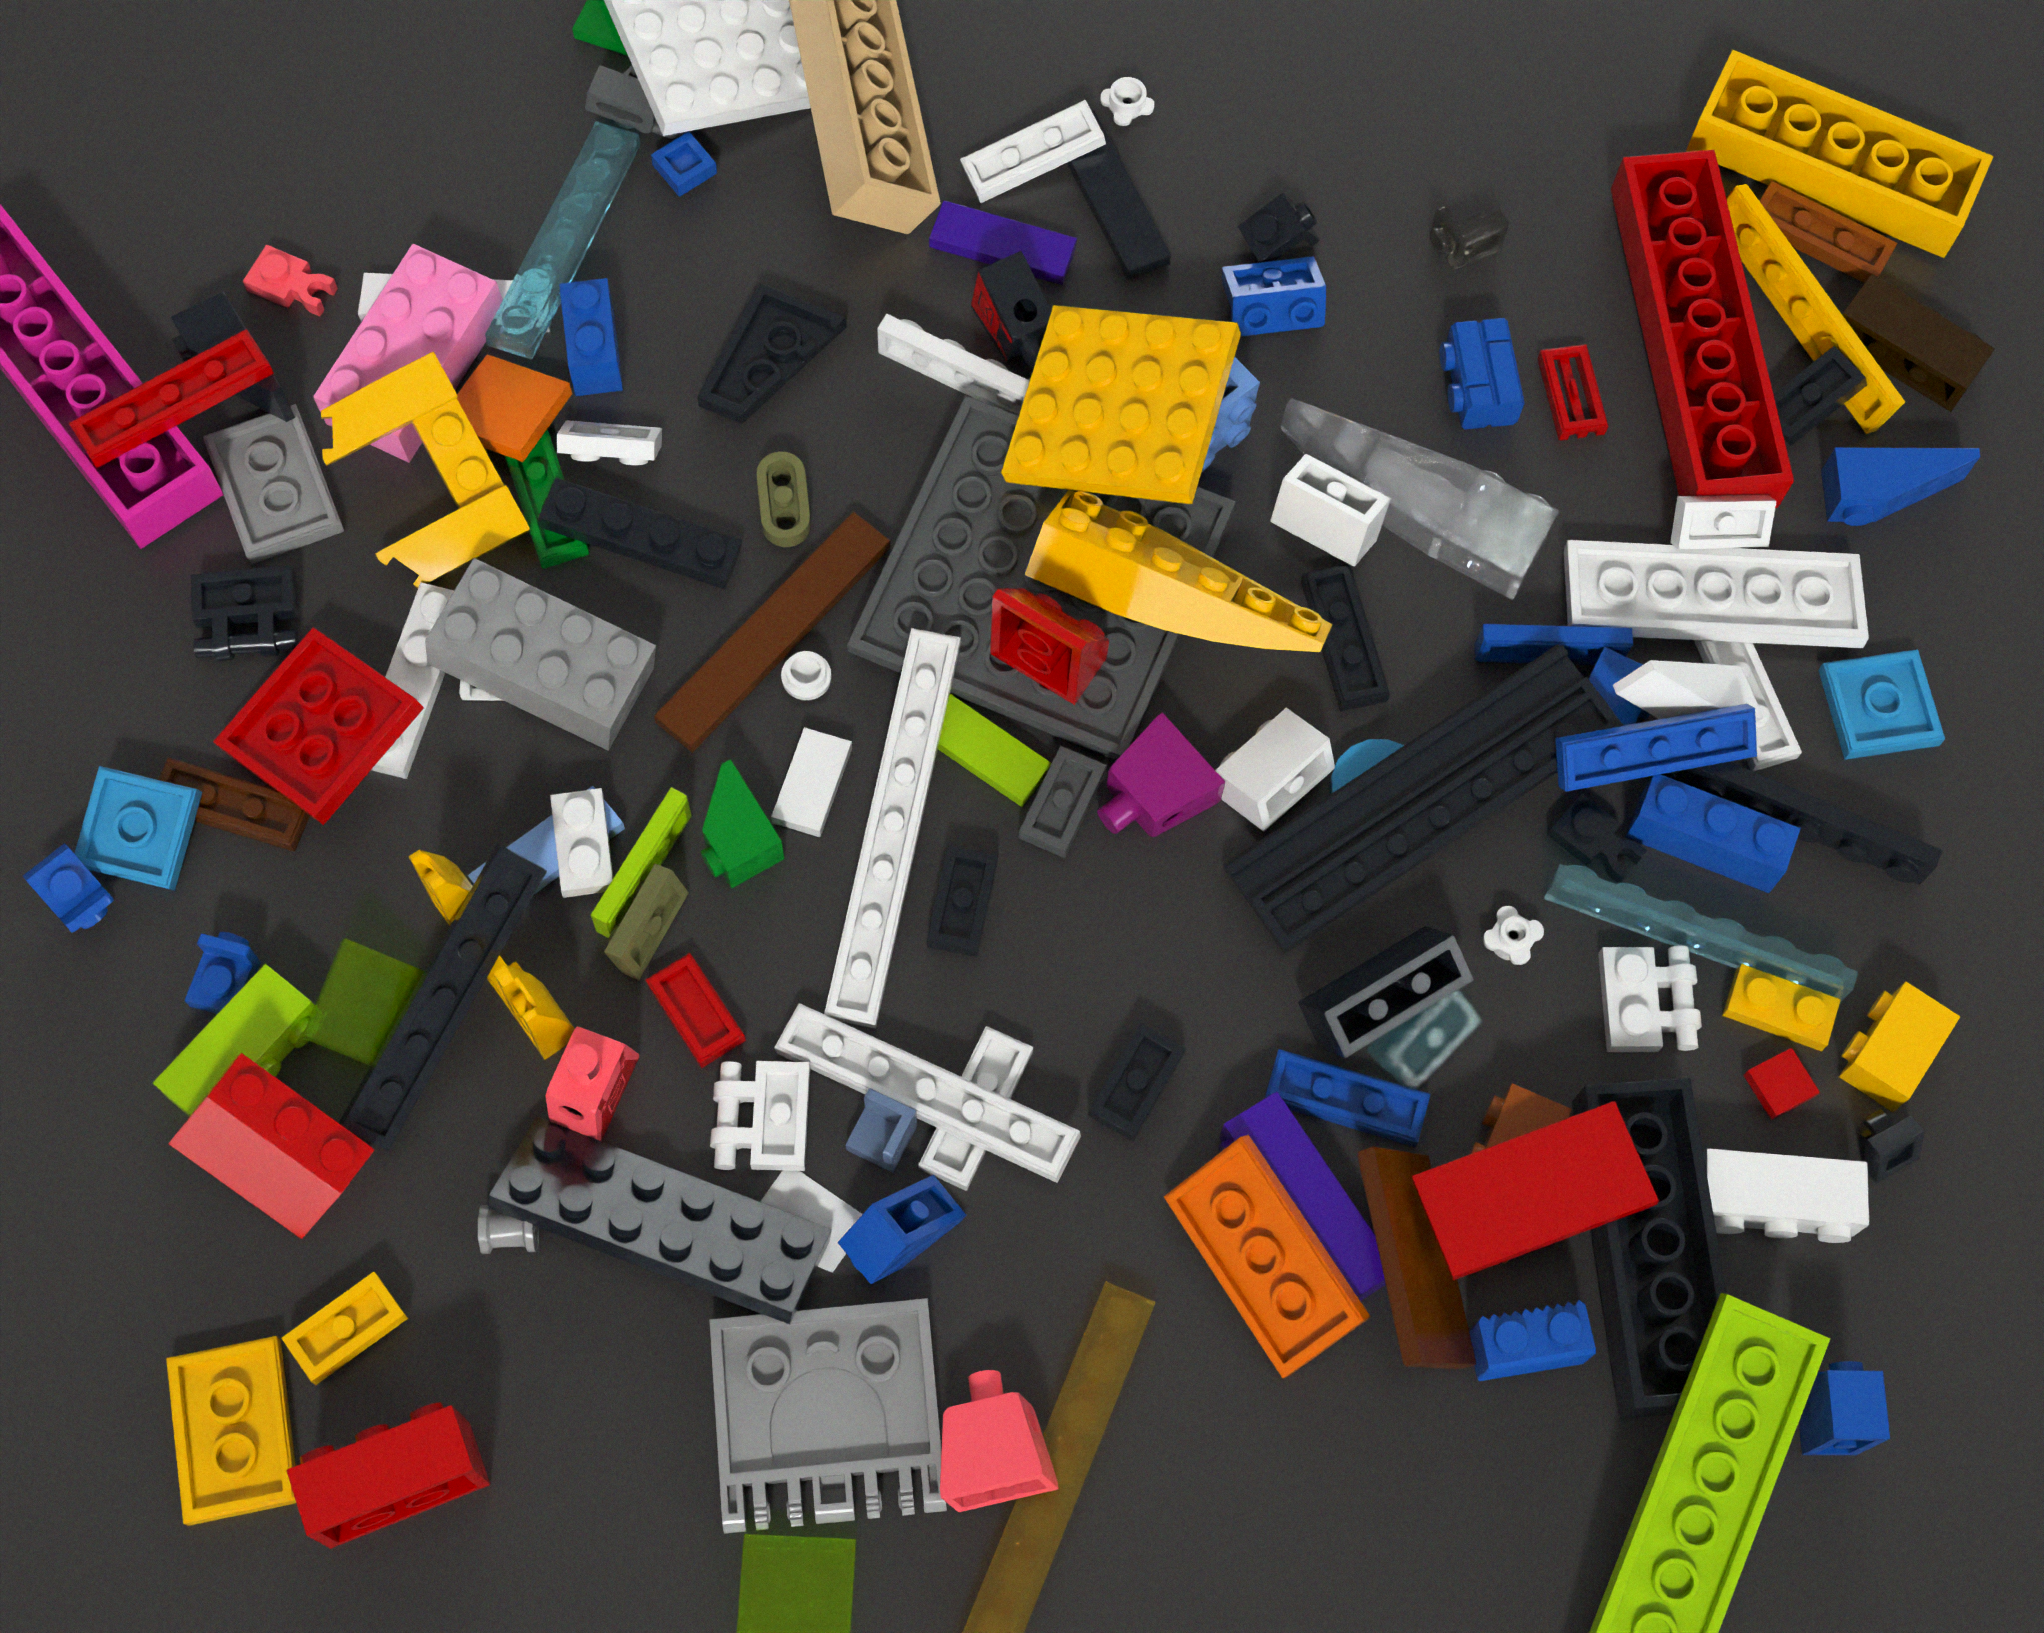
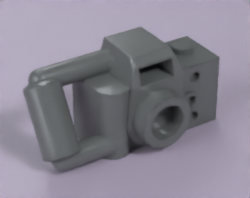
M599 65L587 92L585 110L615 120L622 128H636L642 133L653 132L663 136L633 66L631 65L624 73H620ZM683 132L666 135L664 137H667L669 139H676L678 136L683 135Z

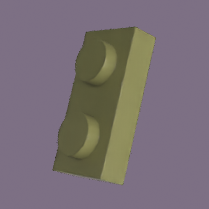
M654 864L647 878L640 882L635 890L631 906L621 923L617 924L611 931L608 946L604 951L622 974L640 980L689 894L674 872L668 868Z

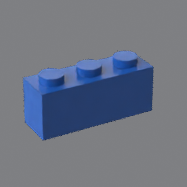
M1659 774L1650 778L1640 794L1625 838L1770 893L1787 871L1801 828Z

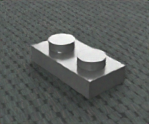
M1060 745L1019 830L1018 839L1065 858L1106 773L1107 765Z

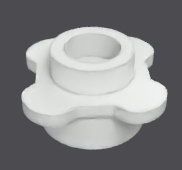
M1120 78L1112 84L1110 89H1105L1101 93V104L1109 107L1114 114V122L1120 126H1127L1131 124L1132 119L1140 115H1150L1154 110L1153 99L1146 97L1147 91L1144 84L1136 78ZM1124 101H1129V102H1132V103H1131V104H1125Z
M1512 906L1501 907L1496 914L1498 921L1493 929L1487 930L1483 936L1484 945L1487 949L1494 951L1499 957L1510 960L1515 965H1523L1531 957L1530 948L1533 943L1541 940L1543 937L1544 928L1539 921H1529L1518 915L1517 910ZM1509 932H1516L1518 934V938L1511 939L1509 937Z

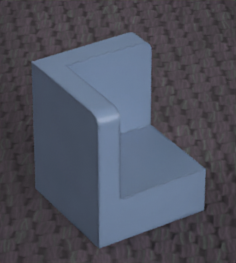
M869 1088L864 1096L865 1108L845 1145L846 1150L894 1173L917 1128V1112Z

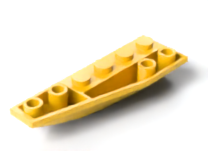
M1068 490L1044 521L1025 575L1116 615L1165 631L1213 642L1262 649L1320 652L1333 625L1322 619L1315 611L1298 606L1162 529L1148 524L1147 519L1142 515L1132 511L1120 512L1104 505L1102 500L1096 495L1084 491L1074 492Z

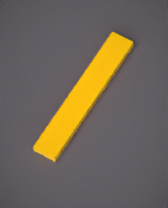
M1747 184L1736 186L1726 199L1742 263L1813 361H1816L1835 346L1866 377L1867 386L1844 404L1866 434L1876 432L1905 403V400Z

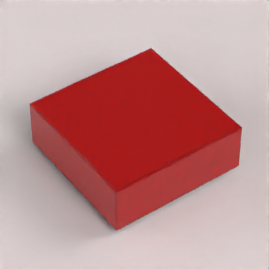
M1792 1048L1749 1069L1743 1075L1771 1120L1815 1098L1820 1093Z

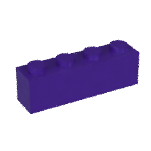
M1276 1091L1224 1123L1219 1136L1222 1141L1218 1145L1220 1152L1241 1136L1249 1135L1359 1300H1363L1385 1286V1278L1374 1233L1279 1093Z

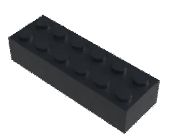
M1691 1078L1585 1085L1572 1101L1574 1116L1615 1101L1659 1200L1658 1204L1653 1207L1591 1229L1620 1419L1674 1415L1721 1293L1727 1294Z

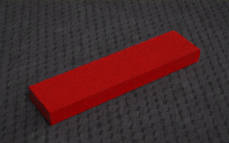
M245 329L69 422L95 467L98 468L269 377L274 372L248 330Z

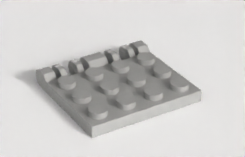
M928 1298L796 1311L790 1325L763 1314L709 1319L724 1534L747 1532L744 1487L752 1486L756 1530L769 1529V1522L771 1521V1508L766 1489L767 1484L787 1483L788 1500L786 1501L787 1518L791 1522V1527L804 1526L801 1481L812 1480L816 1524L855 1521L852 1476L864 1475L868 1519L880 1518V1511L882 1510L877 1473L899 1471L900 1488L897 1491L902 1516L915 1514L911 1470L921 1469L924 1512L947 1511L946 1502L940 1495L941 1440Z

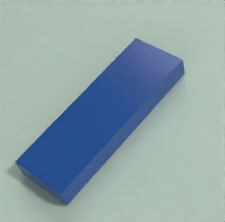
M1483 624L1474 644L1475 660H1478V662L1530 663L1559 644V646L1563 645L1567 650V656L1573 664L1595 665L1604 647L1627 656L1633 645L1632 628Z
M1278 1049L1264 1099L1277 1091L1291 1111L1416 1147L1431 1094Z

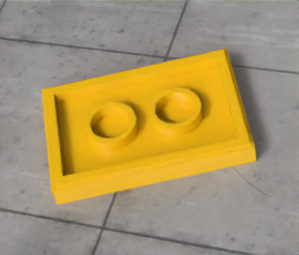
M272 1336L166 1358L183 1524L190 1526L295 1504L296 1500L286 1471L289 1468L295 1467L296 1463L281 1339L278 1336Z

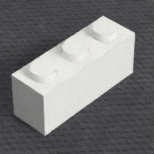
M1708 1148L1703 1152L1717 1233L1737 1234L1744 1232V1228L1764 1229V1235L1771 1238H1793L1798 1236V1232L1818 1234V1240L1822 1242L1844 1243L1851 1241V1237L1869 1225L1867 1162Z

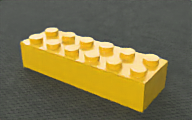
M1733 49L1686 149L1687 152L1715 150L1717 162L1720 166L1766 185L1774 181L1848 219L1942 258H1945L1961 232L1994 157Z

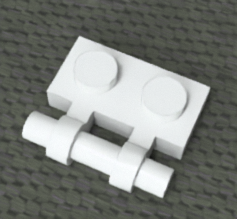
M1687 946L1668 948L1669 966L1656 967L1654 947H1602L1598 953L1607 1052H1659L1663 1047L1662 1032H1676L1678 1050L1688 1051L1697 1049V1030L1702 1025L1700 1011L1694 1008L1692 985L1697 983L1696 966L1690 964L1689 948ZM1658 988L1672 989L1673 1011H1660Z
M756 1061L755 1081H741L742 1065L738 1062H722L720 1066V1081L714 1083L713 1100L718 1102L717 1128L711 1130L710 1147L715 1149L714 1168L721 1170L735 1169L736 1150L748 1148L751 1149V1169L805 1171L810 1063ZM754 1102L752 1128L738 1127L740 1103Z

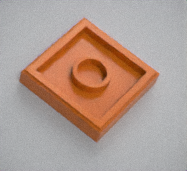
M487 354L457 393V400L485 449L524 462L571 397L572 391L569 382Z

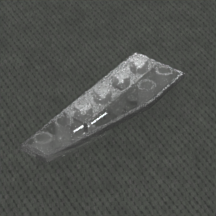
M1290 398L1286 405L1281 430L1304 455L1308 454L1391 498L1382 523L1384 527L1428 556L1514 600L1543 549L1559 511L1549 506L1542 497L1531 493L1526 494L1505 483L1502 477L1494 472L1482 471L1471 464Z

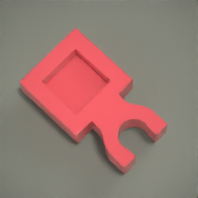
M267 244L243 280L246 291L287 309H289L295 299L300 301L307 311L319 317L325 309L321 299L312 297L313 294L318 291H324L334 296L338 289L334 278L324 274H311L312 271L307 261Z

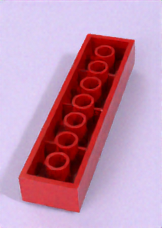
M1715 150L1623 157L1611 187V194L1679 496L1769 495L1776 500L1775 508H1778L1793 484L1794 478Z

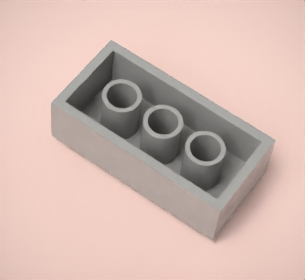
M473 558L425 639L427 664L608 751L654 670L656 653L655 644Z

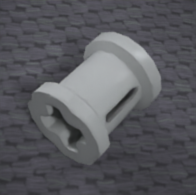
M481 1205L478 1216L480 1253L490 1254L493 1248L525 1247L527 1252H537L539 1228L526 1221L523 1222L489 1209L488 1205Z

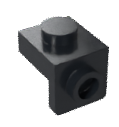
M1283 192L1237 226L1259 263L1276 261L1303 240L1311 246L1320 241L1312 228L1318 222L1310 208L1303 200L1296 204Z

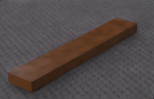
M853 512L654 715L655 723L693 753L891 548L890 540Z

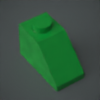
M731 759L721 764L702 828L706 848L701 850L700 853L711 874L715 878L723 874L732 889L785 858L780 837Z

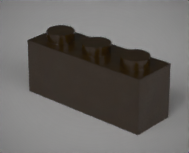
M1871 274L1842 314L1883 371L1950 412L1955 408L1995 350V348L1983 342L1978 335L1965 331L1942 317L1935 309L1924 306L1901 292L1894 284L1885 282Z

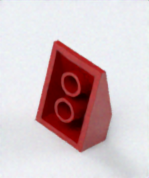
M998 588L992 597L990 654L1075 705L1107 659L1109 639L1105 637L1104 632L1096 624L1086 619L1077 621L1064 613L1062 607L1045 594L1039 593L1036 596L1024 588Z

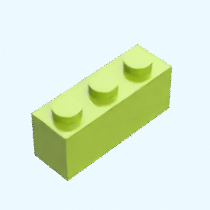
M265 964L157 1077L153 1084L172 1103L190 1116L240 1053H243L276 1077L281 1069L283 1059L295 1047L300 1048L311 1040L318 1029V1022L323 1017L312 1001Z

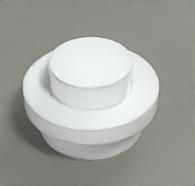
M810 651L798 652L791 656L785 662L781 672L782 684L785 690L791 696L800 700H813L822 696L828 690L832 679L831 668L828 662L819 654Z

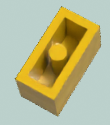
M1906 981L1892 995L1885 990L1881 993L1867 1014L1874 1022L1866 1035L1858 1031L1841 1055L1848 1063L1839 1077L1891 1112L1897 1110L1910 1099L1960 1018L1959 1015Z

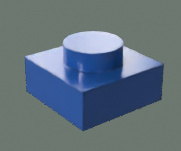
M689 131L651 154L652 165L679 197L717 174L716 162Z

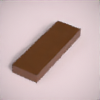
M169 757L158 778L160 781L202 791L194 822L295 852L310 818L309 814L275 789Z

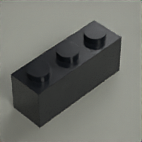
M1424 926L1300 1000L1298 1004L1318 1047L1347 1058L1469 984L1474 979L1454 935Z

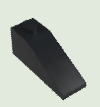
M224 292L171 316L180 334L173 338L172 341L184 362L246 329ZM273 374L235 394L285 422L295 418L284 392Z

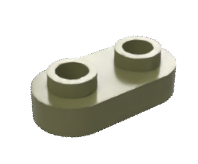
M788 452L771 453L760 461L756 472L762 530L765 537L772 544L779 547H792L803 542L811 529L805 468L802 461L794 454ZM780 478H785L790 481L785 486H777L774 484V482ZM784 521H790L795 524L791 529L787 530L778 527Z

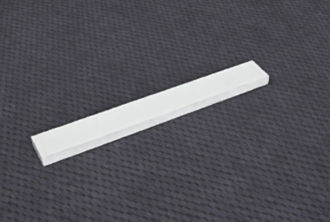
M911 628L824 1012L825 1015L841 1022L875 1029L877 1026L961 645V637Z

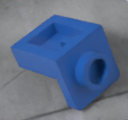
M65 843L23 875V878L71 933L80 927L88 929L94 926L107 914V906L114 901V898Z
M219 932L218 937L200 934L197 945L203 951V954L184 1000L190 1007L218 1014L258 972L261 961L249 947V941L228 932Z

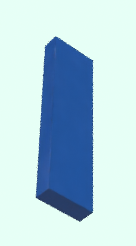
M1749 704L1555 738L1558 787L1565 792L1757 757L1755 707Z

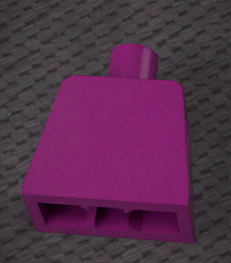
M1162 712L1109 769L1106 786L1114 798L1099 808L1097 813L1102 823L1113 834H1117L1135 820L1149 836L1156 837L1220 802L1225 781Z

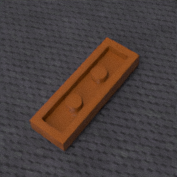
M1774 181L1770 182L1760 199V203L1793 248L1863 283H1866L1871 274L1876 277L1880 276L1898 244Z

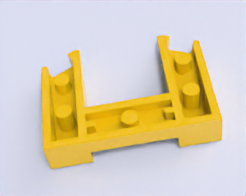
M434 351L321 410V419L332 418L333 448L322 449L323 461L326 466L412 423L459 509L375 553L378 561L385 566L394 557L417 573L419 576L413 583L417 588H419L420 582L428 584L467 564L473 558L476 559L530 530L507 485L504 486L457 400L458 395Z
M419 849L408 857L431 901L448 925L451 926L473 886L460 868L446 857ZM499 955L487 979L544 1060L567 1046L575 1028L542 982L530 973L523 971L516 961L508 966Z

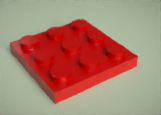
M313 627L213 742L222 751L324 826L424 707L416 698Z

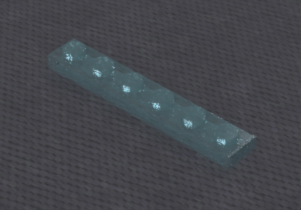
M598 121L595 122L485 334L487 346L531 360L533 359L561 304L559 284L572 282L640 148L639 134Z
M1559 864L1549 881L1544 899L1672 946H1687L1689 952L1737 969L1741 964L1839 998L1841 999L1840 1003L1853 991L1858 971L1845 967L1844 963L1836 957L1826 954L1812 955L1795 949L1794 945L1786 939L1776 936L1762 937L1745 931L1744 927L1734 920L1726 918L1712 919L1695 913V909L1684 902L1675 900L1665 902L1648 896L1642 888L1634 884H1615L1598 878L1594 871L1584 866H1565Z

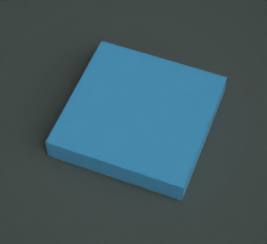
M1918 649L1826 662L1819 668V675L1844 760L1940 746L1945 740Z
M99 766L74 854L88 870L175 891L202 791Z

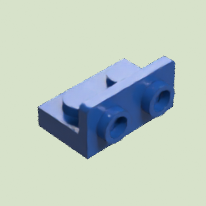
M1314 256L1222 267V285L1231 307V322L1238 323L1241 336L1317 328L1325 325L1326 284Z

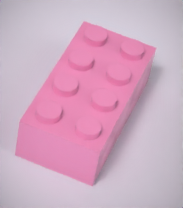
M412 244L314 394L313 398L320 412L361 388L433 351L454 390H456L496 327L494 321L504 307L497 282L418 245ZM332 418L324 419L325 423L332 427ZM411 423L370 445L410 463L422 441Z

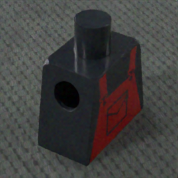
M1019 251L978 271L971 308L1003 360L1007 364H1011L1024 358L1032 373L1052 311L1022 251Z

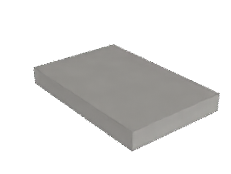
M296 404L290 406L295 418L288 422L268 413L203 436L250 565L345 532Z

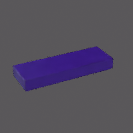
M943 200L929 237L930 248L990 265L1022 251L1035 278L1060 285L1064 283L1077 244V238L945 200Z

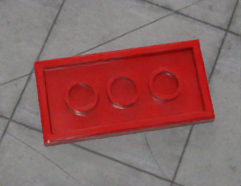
M1615 1101L1412 1176L1413 1185L1452 1280L1653 1207L1659 1202Z

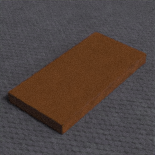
M1374 1146L1358 1151V1161L1403 1364L1406 1367L1463 1369L1477 1365L1458 1281L1451 1278L1412 1182L1413 1175L1432 1169L1429 1155Z

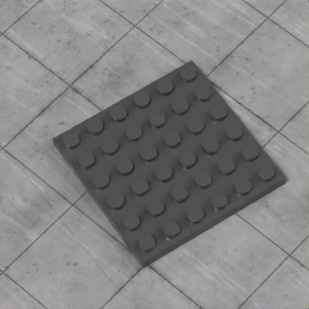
M965 395L847 644L848 652L901 673L911 628L961 637V645L950 694L1117 760L1133 743L1180 634L1116 615L1025 575L1044 521L1068 490L1006 482L1001 471L1019 416ZM1197 487L1193 504L1089 492L1099 497L1106 506L1120 512L1132 511L1142 515L1147 519L1148 524L1162 529L1212 558L1215 555L1236 503L1233 500ZM998 588H1024L1036 596L1039 593L1045 594L1054 599L1062 607L1064 613L1077 621L1086 619L1096 624L1104 632L1105 637L1109 639L1107 659L1075 705L990 654L992 597Z

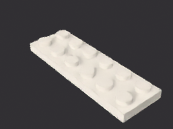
M1567 540L1564 548L1568 626L1632 628L1633 637L1848 648H1863L1869 639L1859 554L1745 548L1677 549L1673 545L1582 540Z

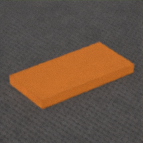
M1249 1135L1238 1138L1164 1196L1282 1378L1296 1372L1371 1317Z

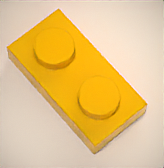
M1741 964L1735 971L1722 1016L1822 1052L1828 1046L1841 999Z
M372 1272L281 1339L310 1381L317 1385L406 1321L408 1317L379 1276Z

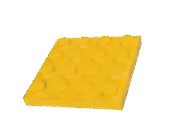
M1053 305L1001 471L1005 481L1016 484L1193 504L1241 336L1238 323Z

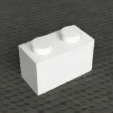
M1305 454L1283 478L1270 522L1355 567L1377 541L1391 498Z
M1286 707L1274 719L1264 722L1258 728L1256 734L1239 750L1228 754L1215 771L1225 781L1222 800L1265 832L1333 771L1335 764L1330 738Z

